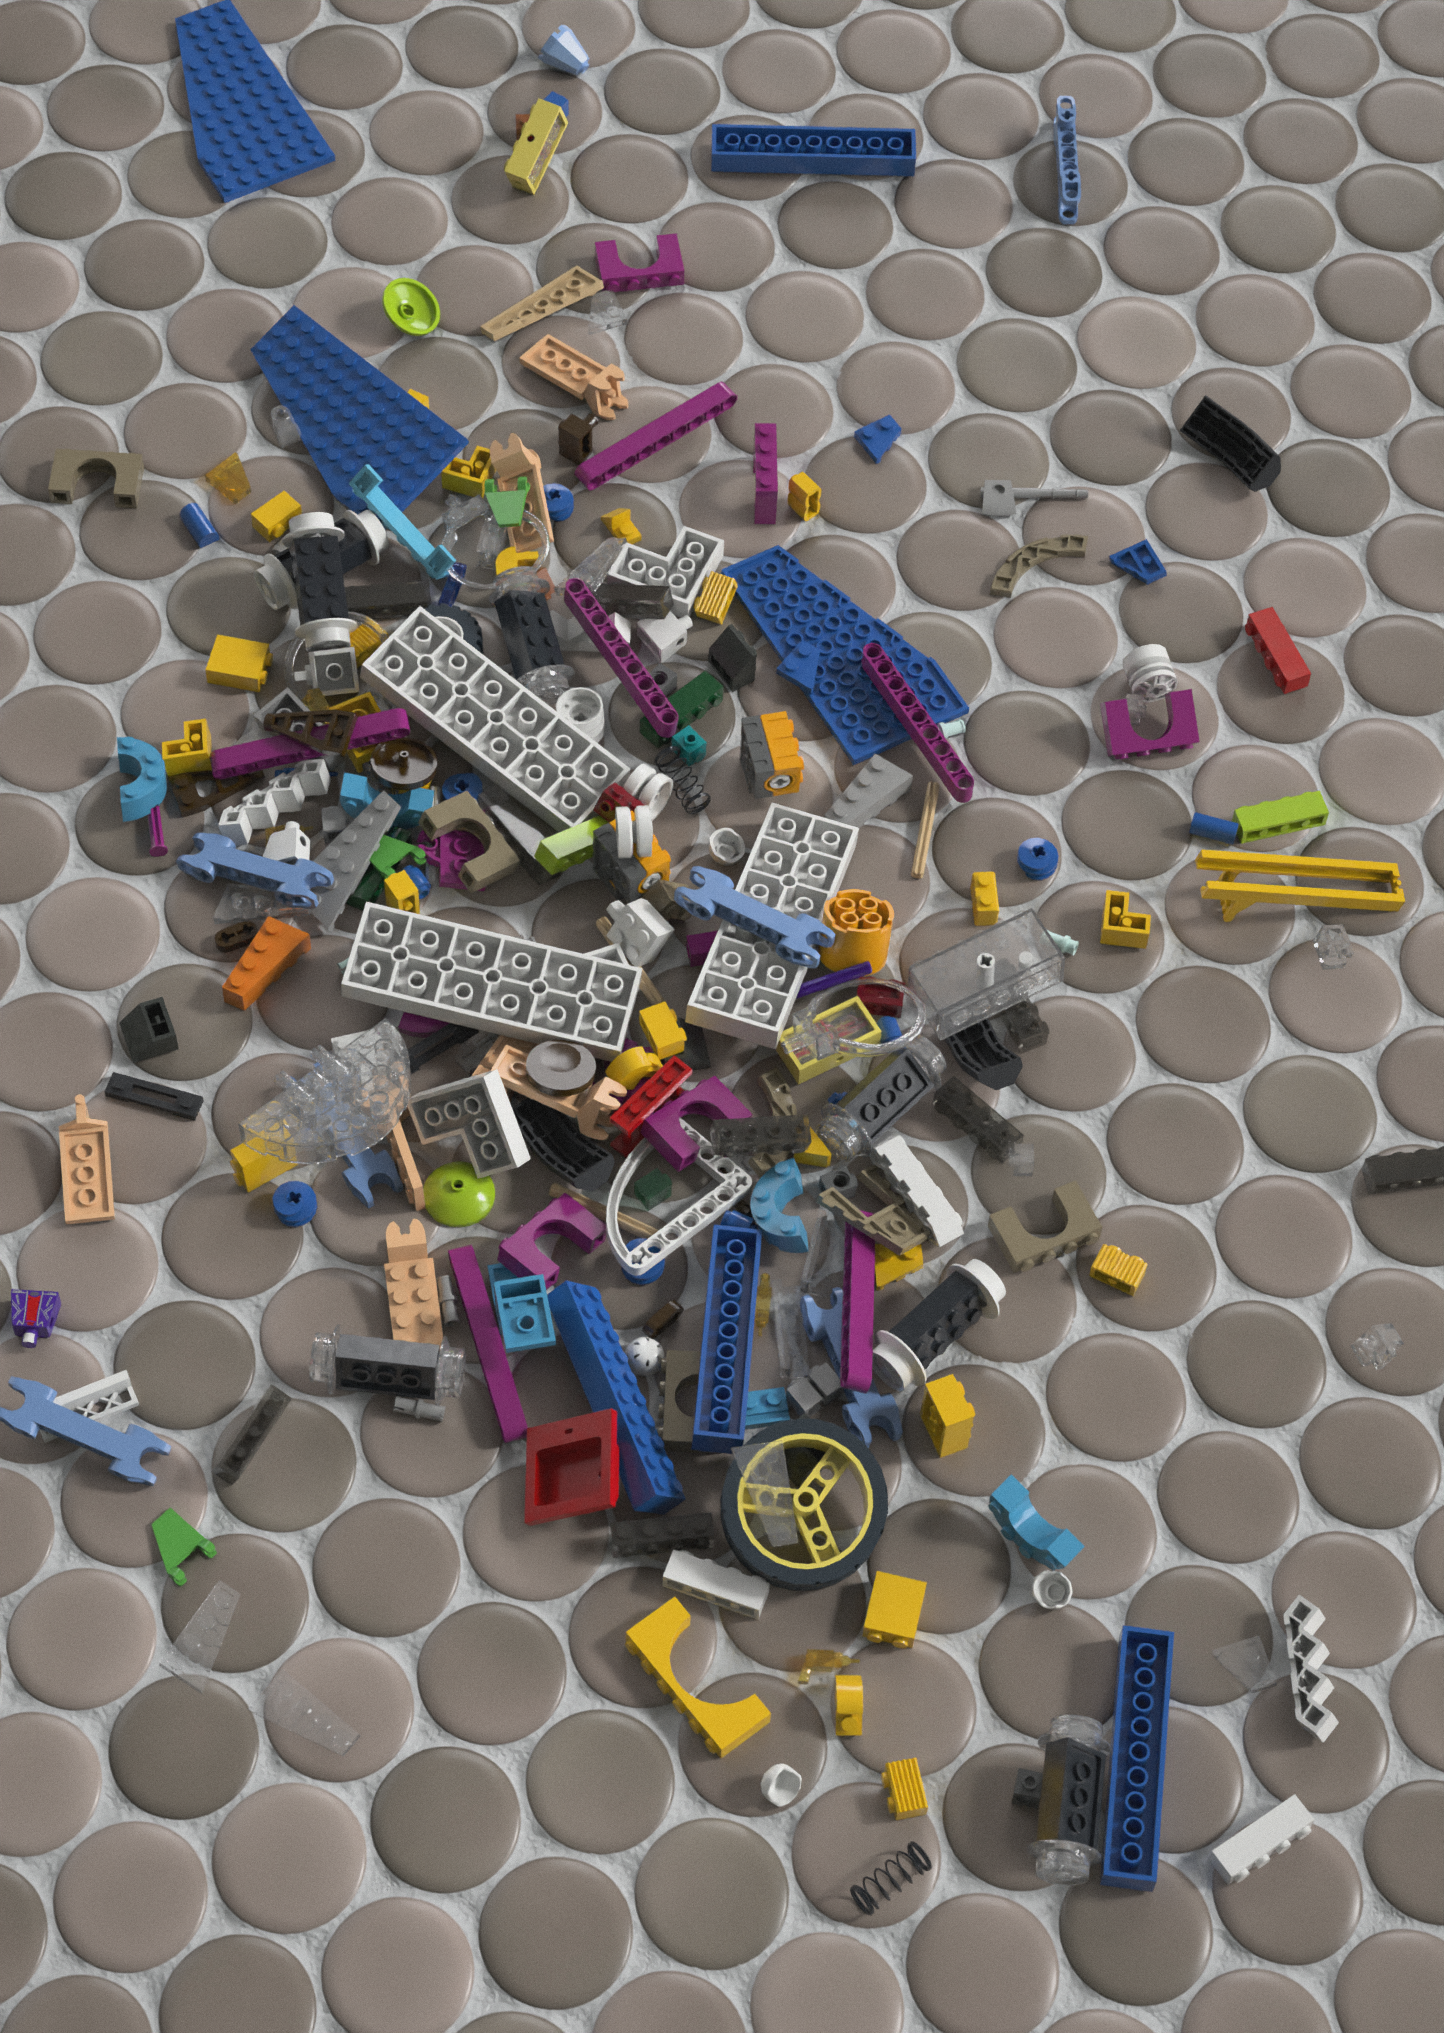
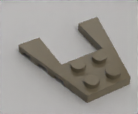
M875 1164L862 1170L857 1177L859 1181L888 1205V1207L870 1217L865 1216L834 1187L818 1194L815 1200L816 1203L899 1256L926 1241L931 1234L914 1212L909 1213L905 1208L904 1199L892 1192L890 1189L891 1183L886 1177L883 1179L876 1172L878 1167Z

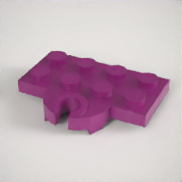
M422 830L417 839V843H420V845L417 847L425 852L424 858L426 863L439 867V887L468 890L458 877V874L464 863L484 854V847L480 840L467 831L454 830L431 841L424 830ZM429 842L433 847L428 848L421 843ZM486 886L477 891H485Z

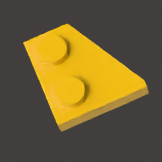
M875 1244L874 1273L876 1291L884 1289L885 1285L894 1280L897 1282L905 1278L907 1274L915 1273L923 1268L921 1244L900 1256L882 1244Z

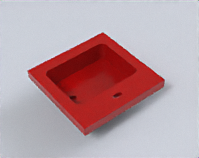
M611 1408L527 1428L525 1524L533 1526L616 1507L619 1495L617 1411Z

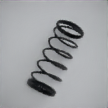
M669 746L664 748L656 755L654 759L655 765L664 775L677 771L671 778L672 780L680 771L690 768V772L686 776L673 780V782L683 781L678 785L677 789L673 788L672 790L676 791L675 796L681 800V805L687 814L701 812L709 805L711 801L710 795L705 792L701 793L704 789L703 785H695L698 781L697 776L688 777L692 772V767L682 768L686 764L687 759L679 758L681 754L679 747ZM678 750L677 755L672 760L660 764L666 755ZM681 759L685 760L679 768L667 772L673 763ZM667 767L665 771H662L661 768ZM693 777L696 778V781L690 786L679 789L686 780ZM699 786L702 787L701 791L696 795L684 798L692 789ZM689 789L683 798L677 795V791ZM708 796L702 804L688 808L689 804L695 799ZM683 800H688L684 806Z
M910 1841L908 1843V1854L903 1851H897V1863L890 1859L886 1860V1871L875 1868V1880L867 1876L864 1877V1889L858 1885L850 1887L854 1901L865 1914L872 1916L874 1914L873 1906L879 1910L878 1903L868 1893L865 1879L874 1882L884 1897L891 1901L888 1893L878 1882L877 1870L886 1874L898 1892L902 1893L901 1887L889 1873L888 1862L898 1866L907 1881L913 1884V1880L899 1862V1853L907 1856L921 1875H924L922 1869L925 1871L932 1869L929 1857L916 1842ZM914 1848H915V1849L920 1853V1855L923 1857V1859L925 1860L927 1866H926V1865L922 1862V1860L918 1857V1855L916 1854ZM856 1892H857V1893L860 1895V1897L864 1900V1902L866 1903L867 1907L861 1902V1900H860L859 1897L857 1896Z

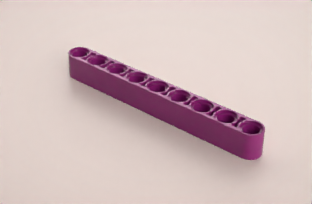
M718 382L581 463L576 468L574 474L588 490H594L734 406L738 397L724 382Z
M578 578L569 579L565 584V604L656 732L665 738L672 737L676 733L678 713L585 583Z
M876 643L865 645L862 654V667L952 797L960 803L970 801L974 789L972 775L882 647Z
M396 708L358 717L347 750L406 737L410 734L407 711L402 708ZM329 724L313 727L310 735L320 740L324 739ZM299 730V731H295V732L301 734V733L303 732V730ZM278 735L214 750L210 753L213 776L223 779L327 754H322L285 736Z
M860 1210L867 1217L874 1215V1213ZM845 1221L841 1388L866 1394L872 1381L875 1240Z
M470 1244L448 1250L450 1265L503 1441L506 1444L527 1438V1423L473 1246Z

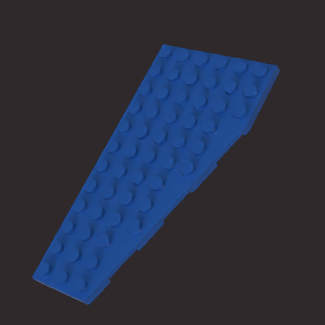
M223 0L175 18L198 163L224 203L335 161V154L231 0Z
M295 305L250 349L333 496L345 508L355 512L357 515L365 510H369L368 504L354 494L353 488L348 483L364 465L369 464L383 479L378 487L403 512L469 444L466 437ZM375 514V516L379 519V521L382 524V520L380 519V517L377 514Z
M779 545L721 569L722 575L736 580L738 587L735 596L781 662L801 640L820 650L813 693L809 694L803 689L801 691L853 765L873 757L874 754H880L912 739L862 667L863 648L869 643H876L882 647L936 726L937 723L943 722L945 724L969 713V706L932 657H926L903 640L902 635L879 618L875 619L850 601L851 598L827 580L823 581L801 565L797 558Z

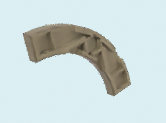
M1060 535V537L1050 539L1046 537L1021 547L1010 555L996 572L990 588V595L1011 598L1019 579L1029 569L1039 563L1058 557H1085L1088 536Z
M777 1067L762 1074L757 1079L758 1084L768 1099L772 1114V1129L767 1144L748 1161V1164L759 1178L777 1163L785 1161L792 1149L797 1132L796 1105L793 1104L790 1095L791 1090Z

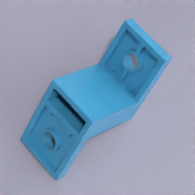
M501 1263L487 1265L500 1335L503 1334L506 1353L556 1345L543 1274L518 1278Z

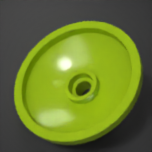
M398 278L391 281L384 289L382 306L387 318L396 328L413 336L427 335L436 328L440 320L439 304L433 293L425 285L414 279Z
M464 1161L450 1162L436 1168L428 1176L423 1187L427 1212L434 1220L449 1227H467L478 1223L489 1214L495 1201V1187L491 1177L486 1176L478 1179L473 1164ZM458 1184L462 1185L461 1188H455L454 1186Z

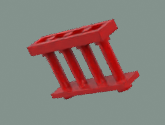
M675 1055L610 1117V1123L622 1131L610 1143V1146L627 1159L633 1149L644 1138L640 1133L643 1121L652 1112L655 1113L660 1110L666 1102H673L678 1099L685 1091L680 1085L692 1074V1068Z

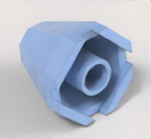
M561 25L558 28L560 32L558 34L554 32L540 51L543 54L539 55L538 58L543 63L575 75L583 74L589 67V57L572 30L566 25Z

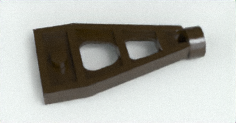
M335 709L276 714L267 713L264 718L263 728L265 731L278 733L322 754L345 757L358 716L353 712ZM293 721H306L301 734L290 731ZM329 722L330 724L324 739L320 740L310 735L315 723Z
M212 770L180 773L168 777V781L183 818L205 811L255 783L256 780L265 777L263 770L252 772L253 774L251 775L249 773L237 775L238 782L224 788L220 779L213 776ZM207 780L214 781L217 786L215 792L206 797L199 796L195 786L196 783Z

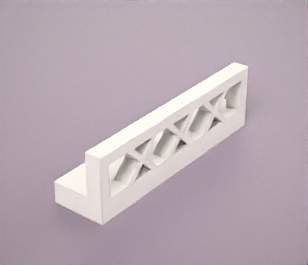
M126 1370L56 1397L53 1403L74 1412L84 1413L83 1416L97 1422L139 1406ZM128 1391L131 1397L130 1401L123 1404L115 1401L118 1394ZM103 1402L107 1404L103 1412L96 1413L91 1411L95 1403ZM40 1429L44 1443L59 1438L53 1434H47L46 1431Z

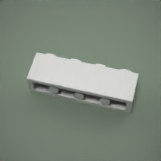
M674 1549L663 1574L662 1582L663 1587L759 1620L769 1594L770 1585L762 1577L755 1575L751 1577L742 1574L736 1568H725L719 1566L711 1559L702 1560L694 1557L688 1551L681 1550L679 1552Z
M1294 1794L1215 1848L1208 1860L1227 1885L1233 1881L1239 1883L1250 1874L1248 1872L1255 1866L1258 1869L1263 1867L1270 1861L1269 1856L1275 1852L1278 1854L1283 1853L1291 1846L1290 1842L1295 1838L1301 1840L1312 1831L1310 1828L1315 1819Z

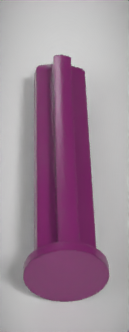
M156 805L150 810L151 813L147 815L152 846L149 849V853L153 857L164 856L168 853V848L164 845L160 808Z

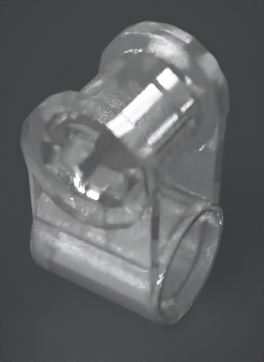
M285 406L273 408L271 411L272 428L280 447L285 448L302 442L300 429L295 423L290 410Z

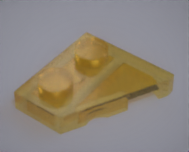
M236 452L205 475L206 481L234 504H237L251 493V486Z

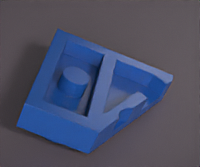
M889 414L854 431V438L872 460L878 464L883 454L889 451L892 443L901 435L902 428Z
M801 640L776 668V674L812 694L820 650Z

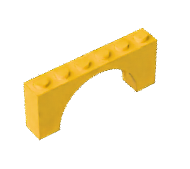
M673 1597L626 1631L625 1646L633 1656L636 1654L639 1657L644 1671L648 1675L652 1674L657 1679L656 1684L661 1692L665 1695L668 1693L674 1700L672 1703L675 1709L680 1714L684 1713L687 1716L691 1729L696 1734L700 1733L704 1737V1743L712 1754L717 1753L720 1758H723L770 1723L771 1712L756 1694L736 1703L712 1704L696 1699L679 1685L671 1669L670 1654L677 1638L690 1626L691 1615L677 1598Z

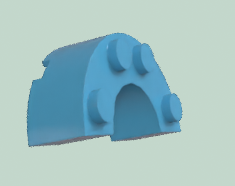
M117 737L120 773H130L138 777L134 782L120 786L123 822L148 815L153 807L159 806L162 803L167 791L164 760H162L161 754L153 746L133 737Z
M344 772L340 803L346 813L355 819L381 792L368 784L367 777ZM418 788L402 794H388L401 807L389 830L394 827L410 829L419 826L418 822L423 812L432 807L434 790Z
M794 1158L777 1163L760 1178L752 1192L750 1207L753 1218L759 1230H762V1236L766 1242L784 1252L804 1253L809 1252L808 1239L800 1216L782 1214L783 1209L790 1200L803 1194L802 1177Z
M1012 1474L991 1494L988 1507L1002 1529L1000 1531L1002 1535L1018 1545L1019 1551L1024 1557L1028 1559L1032 1557L1051 1570L1063 1569L1085 1547L1067 1528H1056L1042 1518L1030 1502L1029 1491Z

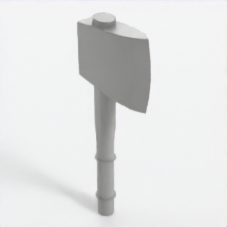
M985 480L984 487L980 488V497L983 498L982 514L995 516L1016 514L1014 498H1088V489L1012 488L1011 480Z

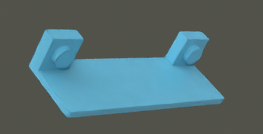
M369 464L364 465L348 483L353 488L354 494L368 504V509L380 517L384 527L391 530L397 536V541L412 552L411 556L423 564L429 576L440 579L454 575L456 571L451 566L457 560L442 544L434 548L378 487L383 479Z

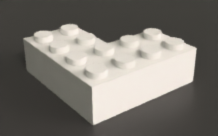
M684 526L667 557L626 543L608 573V590L659 610L671 611L678 617L685 615L690 617L694 610L693 605L696 597H700L702 594L704 578L709 577L711 571H716L723 558L724 540Z
M498 1069L421 1091L405 1100L422 1145L458 1134L462 1135L478 1179L518 1168L531 1159Z

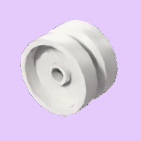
M641 764L633 771L623 788L644 805H649L650 819L653 821L667 804L673 789V780L662 773L656 775L654 768L647 764Z
M649 805L636 806L634 821L631 820V812L627 806L616 807L615 820L618 858H631L633 843H636V851L639 857H652L653 826L650 819Z

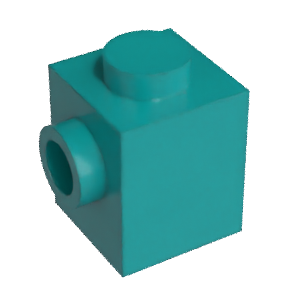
M690 725L672 736V746L679 747L681 750L679 758H686L688 766L704 759L707 742Z

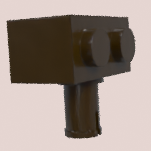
M571 413L558 426L559 454L578 466L592 454V429L599 422L594 414L589 413L583 420Z

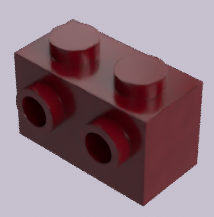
M614 782L602 792L593 811L610 823L615 820L616 807L627 806L630 811L634 812L636 806H644V804L628 793L622 786Z

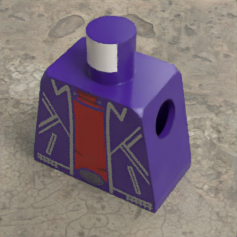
M11 1289L12 1327L16 1336H22L21 1345L23 1347L35 1348L38 1337L48 1338L51 1336L61 1307L59 1292Z

